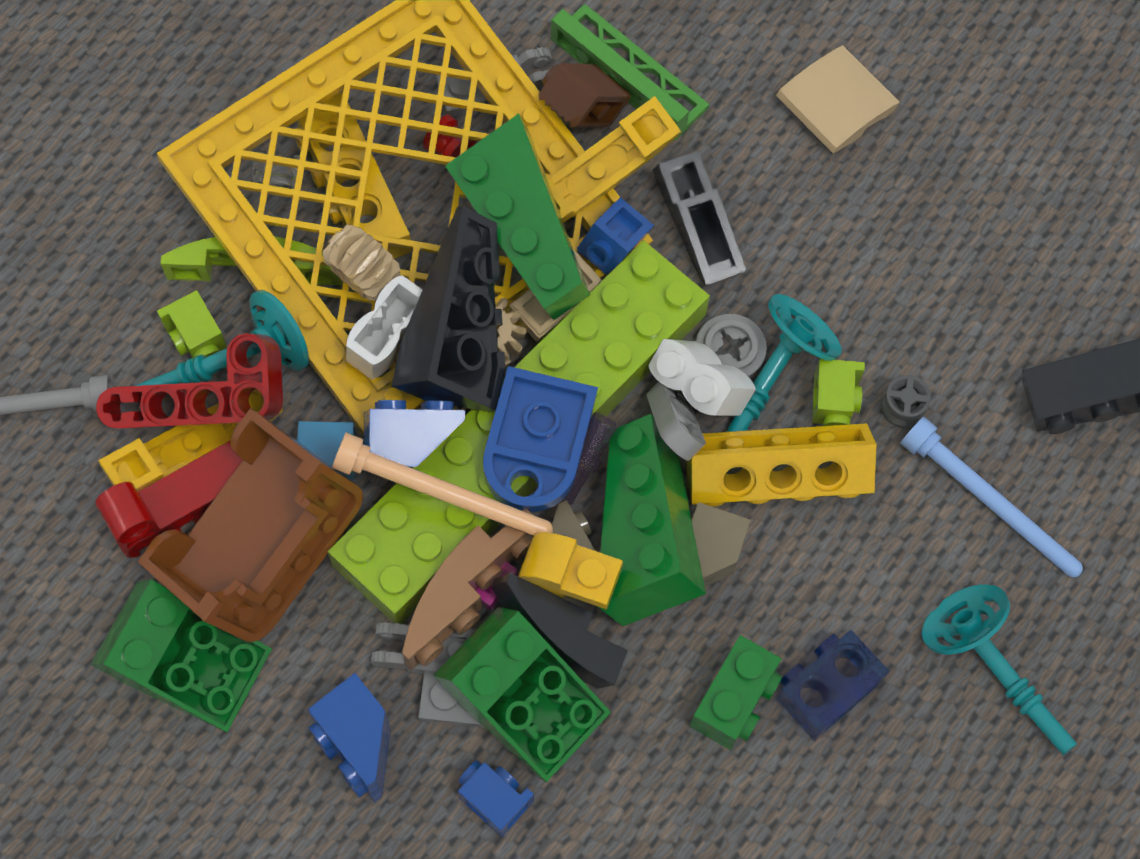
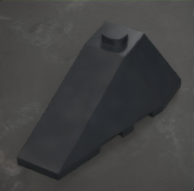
M463 205L455 210L401 340L392 387L424 401H453V406L494 412L500 397L505 371L504 352H498L496 326L503 324L502 309L495 308L494 283L500 278L497 223Z

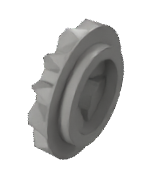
M723 314L710 319L702 326L696 342H700L713 350L722 365L736 367L748 377L761 368L766 356V339L761 329L752 320L737 314ZM723 336L731 344L743 343V346L739 348L737 353L738 361L736 358L733 359L729 353L718 355V352L723 349Z

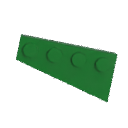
M517 114L449 162L445 167L476 212L497 223L499 245L542 307L554 321L590 296V292L566 233L562 217L554 201L530 132L520 114Z
M651 414L610 431L600 553L623 560V567L607 610L599 608L621 626H626L706 594L679 455L664 442L659 434L655 419Z

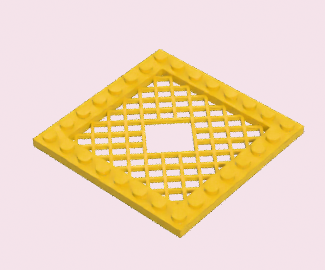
M395 0L157 152V159L255 291L265 290L271 293L290 312L305 339L310 365L364 436V412L369 409H375V402H378V400L406 401V409L414 410L419 409L421 403H425V401L392 387L398 353L396 360L389 367L392 370L382 377H377L373 380L346 362L348 335L345 331H351L355 323L343 322L347 300L372 304L371 311H374L376 301L363 298L359 293L348 291L349 286L345 282H343L342 290L317 286L320 264L327 265L322 256L325 235L333 236L337 231L340 232L343 229L327 226L330 205L355 209L353 226L359 227L371 152L447 165L455 157L435 154L438 134L462 138L459 155L467 150L468 139L480 141L489 135L487 133L470 131L473 111L497 115L494 131L502 126V121L506 123L517 114H520L530 132L545 175H548V177L562 169L585 152V150L555 111L551 110V106H545V100H539V90L470 0ZM433 32H436V34H437L438 36H433V35H430V34H432ZM421 43L445 47L442 66L418 62ZM414 45L412 61L395 58ZM450 53H452L464 70L448 68ZM385 66L410 70L407 89L382 85ZM379 68L376 84L359 81ZM416 71L440 75L437 95L413 91ZM447 77L471 81L468 100L444 96ZM476 86L490 104L474 102ZM350 88L375 93L372 112L347 108ZM343 91L341 107L324 104ZM381 94L405 98L402 118L378 114ZM411 100L436 104L433 124L409 120ZM442 105L466 109L463 129L439 125ZM314 112L339 116L336 136L311 132ZM307 115L304 130L287 128ZM345 117L370 121L367 142L342 137ZM376 123L401 127L398 147L373 143ZM407 128L431 132L428 153L404 148ZM278 135L303 139L299 160L275 156ZM270 139L268 154L251 151ZM309 141L334 145L331 165L306 161ZM340 146L365 150L362 171L337 167ZM241 159L266 163L263 184L238 180ZM234 162L230 178L223 168ZM273 164L298 169L294 189L269 185ZM304 170L329 174L326 195L301 191ZM335 175L360 180L357 200L332 196ZM456 181L449 225L458 207L459 197L467 198ZM614 188L573 216L575 218L572 238H569L573 250L580 255L601 280L607 275L579 253L577 247L585 237L583 236L579 239L581 224L588 232L592 225L620 198ZM239 189L261 193L257 213ZM268 194L293 198L289 219L264 215ZM299 199L324 204L321 225L296 220ZM265 224L287 228L284 249ZM294 229L319 233L316 254L291 250ZM367 233L378 243L382 244L386 251L388 245L413 249L410 271L400 269V276L403 275L412 283L415 281L426 282L429 274L416 272L419 251L438 254L441 245ZM649 234L643 239L649 245L653 242ZM499 256V264L505 265L503 287L494 285L495 294L498 295L495 297V306H497L501 298H506L508 302L504 311L507 314L509 313V306L530 288L524 279L510 287L512 267L515 266L508 256ZM291 259L314 263L311 284H309ZM318 295L340 298L337 320ZM518 321L514 324L522 326Z

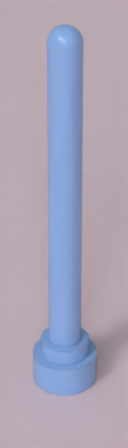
M922 417L900 442L902 446L913 455L917 452L923 458L928 455L1066 575L1078 577L1082 573L1083 566L1080 561L940 442L942 437L936 433L938 428L925 417Z

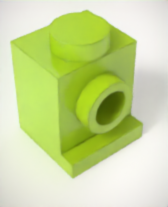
M197 290L157 310L167 334H169L180 356L189 353L191 358L194 359L199 355L208 357L227 348L222 332Z
M819 359L814 373L812 423L823 424V426L849 425L853 413H860L862 386L858 385L865 371V362Z

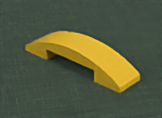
M655 96L621 120L618 128L551 177L546 175L563 223L623 182L681 134L679 127Z
M258 389L253 390L249 397L250 407L256 412H259L264 404L263 395ZM219 403L208 408V412L212 415L215 414L219 408ZM238 423L178 425L144 444L140 438L98 460L99 465L113 486L122 482H132L137 491H140L230 441L234 428Z

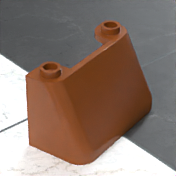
M250 408L234 428L230 442L232 451L243 460L188 535L174 529L157 535L140 557L138 563L203 621L244 641L254 642L265 637L274 628L326 557L327 551L334 546L362 505L363 492L359 486L342 473L332 469V466L267 418Z

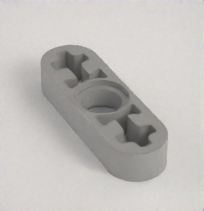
M658 381L646 396L659 434L677 455L689 461L706 444L693 408L681 390L668 388Z

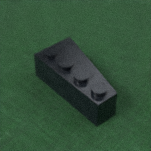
M1140 338L1022 370V383L1037 432L1048 430L1050 434H1059L1073 429L1076 426L1075 424L1091 421L1104 422L1118 416L1140 412Z

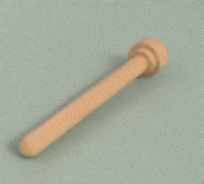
M346 432L344 434L332 469L350 475L351 471L361 474L362 470L533 536L538 532L553 533L552 524L545 519L369 452L371 447L362 444V438Z

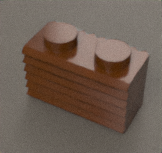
M561 63L553 66L544 76L542 81L544 87L538 94L539 100H545V106H551L552 111H557L558 117L564 116V122H570V127L611 126L631 99V95L598 66L581 63Z

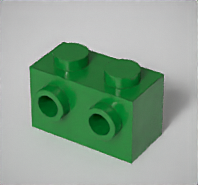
M739 635L696 710L689 727L730 751L738 737L747 742L760 719V716L753 713L759 699L763 697L770 701L783 678L782 675L775 672L782 658Z

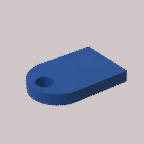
M508 366L483 456L485 481L491 493L501 503L521 511L527 509L530 512H538L555 506L567 496L576 479L598 387ZM520 476H529L537 482L538 488L534 494L523 497L513 492L511 484Z

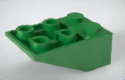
M150 579L136 583L90 665L126 685L227 733L272 648L260 641H244L203 621L170 590Z
M498 607L433 675L468 713L546 783L611 713L517 610Z

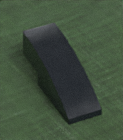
M699 150L658 164L653 169V173L659 189L704 286L747 271L718 189H713Z
M512 573L494 579L491 588L502 606L506 609L519 611L583 682L598 689L615 685L628 650L587 631L593 616L592 612Z

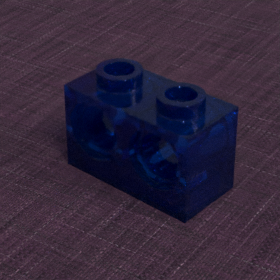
M849 630L840 639L833 633L814 650L818 657L807 668H804L800 663L797 664L780 681L783 688L776 699L814 742L881 684L890 673L852 630ZM839 658L851 660L857 667V675L846 677L840 674L836 669L835 660ZM804 688L816 689L823 697V705L820 707L806 705L801 699L800 690Z

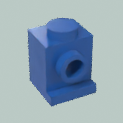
M476 760L458 780L462 785L458 790L459 799L501 838L534 802V794L528 788L521 795L516 791L520 784L501 766L493 770L485 762L482 764Z

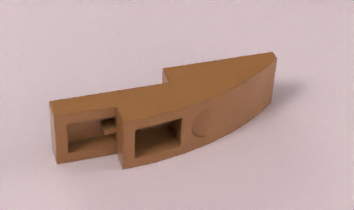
M523 510L524 512L531 514L529 510ZM478 525L456 546L429 582L410 622L402 651L404 664L410 671L419 663L424 667L429 665L443 652L445 647L442 643L455 632L459 635L464 634L479 620L480 614L478 612L481 610V596L475 590L478 587L482 591L489 588L493 584L494 579L502 575L503 570L501 567L511 558L515 557L517 560H520L526 556L533 535L506 525L490 538Z

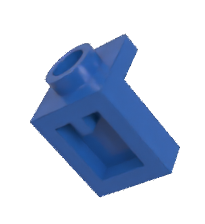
M620 197L592 225L577 247V250L604 274L608 275L647 236L654 225Z

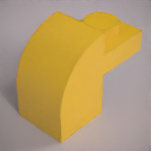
M538 532L532 538L518 577L563 599L567 595L607 610L623 567V560L577 545L576 539L567 536Z

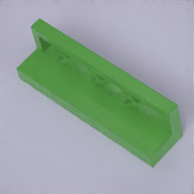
M586 4L580 7L572 16L562 9L551 19V40L579 63L585 65L595 64L631 95L628 103L635 109H638L655 96L681 130V134L674 141L709 109V103ZM584 19L598 28V37L581 24ZM603 33L610 39H604ZM612 48H622L629 54V62ZM634 58L642 65H635ZM643 73H653L660 79V87ZM666 84L673 90H666ZM674 98H684L694 108L689 112Z

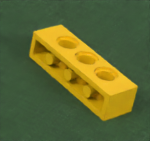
M343 92L337 94L324 104L341 107ZM314 112L311 132L336 136L339 116ZM307 115L297 120L299 127L294 129H305ZM345 117L342 137L366 141L357 120ZM295 138L301 151L303 139ZM309 141L308 151L314 163L331 165L333 151L325 150L331 144ZM341 147L337 167L362 171L365 150ZM371 152L361 217L371 215L376 218L368 223L360 222L359 228L366 233L411 240L409 231ZM310 171L317 188L325 186L327 189L329 174ZM335 175L332 196L357 200L360 180ZM347 180L358 181L356 185L351 187L341 186ZM330 205L329 215L334 224L342 222L345 227L346 225H353L355 209ZM388 245L387 251L395 259L412 252V249Z
M867 423L702 433L706 444L689 461L686 460L687 487L692 505L699 502L716 507L725 502L741 501L762 504L772 499L788 498L797 501H808L814 497L836 495L842 498H854L860 494L875 493L877 444ZM833 461V463L826 468H818V466L824 462ZM778 465H788L781 471H772ZM735 467L743 468L740 472L735 474L726 473L728 470Z

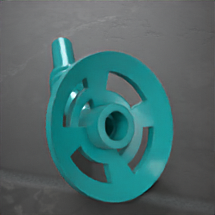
M265 290L256 291L251 295L249 301L251 318L255 327L251 334L268 335L273 338L280 348L281 364L295 372L305 369L309 362V354L305 339L296 321L287 308L274 295ZM259 305L265 308L266 310H260L257 312L256 306ZM255 342L249 346L247 358L261 352L260 347ZM227 348L208 357L199 355L195 359L191 358L186 362L178 363L177 369L135 386L209 381L214 373L227 368Z
M775 294L769 299V311L776 325L782 331L779 336L781 341L753 384L756 390L740 416H734L726 432L747 431L751 422L759 419L760 412L764 410L765 404L770 399L768 392L794 353L799 354L803 350L815 357L828 361L836 360L841 355L842 348L833 331L817 314L801 302L783 294ZM822 343L825 347L826 353L820 351L822 349Z
M979 584L966 587L946 597L934 611L929 613L923 624L922 638L926 646L931 651L944 655L958 654L974 648L1007 690L1005 696L1008 699L1014 698L1012 704L1015 707L1021 706L1019 710L1021 715L1028 714L1063 756L1077 746L1076 741L1042 703L1044 697L1041 694L1035 695L1037 689L1034 686H1027L1030 681L1026 677L1020 678L990 640L1003 626L1009 615L1010 601L1006 593L995 585ZM985 601L994 602L999 605L1000 609L995 613L991 606L984 603ZM968 605L967 608L961 609L953 616L951 624L944 623L952 613ZM981 614L987 615L989 618L983 621ZM959 635L961 640H956L953 636ZM944 637L946 642L952 647L940 644L938 638Z

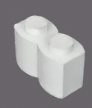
M403 275L391 280L378 295L374 311L360 318L350 331L346 346V362L371 380L385 373L397 356L399 345L422 289Z
M663 339L648 365L653 376L661 384L674 390H681L686 400L695 409L708 415L740 416L756 390L753 382L744 372L730 365H722L713 350L696 341Z

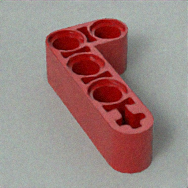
M249 333L238 335L231 340L227 347L228 381L112 387L106 389L99 396L96 405L97 415L103 424L111 428L239 423L251 408L249 404L250 394L253 390L258 389L264 398L263 407L258 413L271 420L279 414L283 406L282 364L279 345L268 335ZM254 342L258 344L262 353L261 360L255 367L247 359V350ZM211 391L217 395L219 400V408L213 415L208 412L205 405L206 397ZM167 394L171 395L175 404L174 411L169 417L162 409V400ZM140 402L141 411L121 412L120 405L121 403Z
M231 440L140 491H137L132 482H122L108 488L97 497L95 505L126 557L136 558L140 556L139 551L149 546L157 535L172 529L181 531L180 528L191 521H194L195 524L199 521L243 461L232 451Z

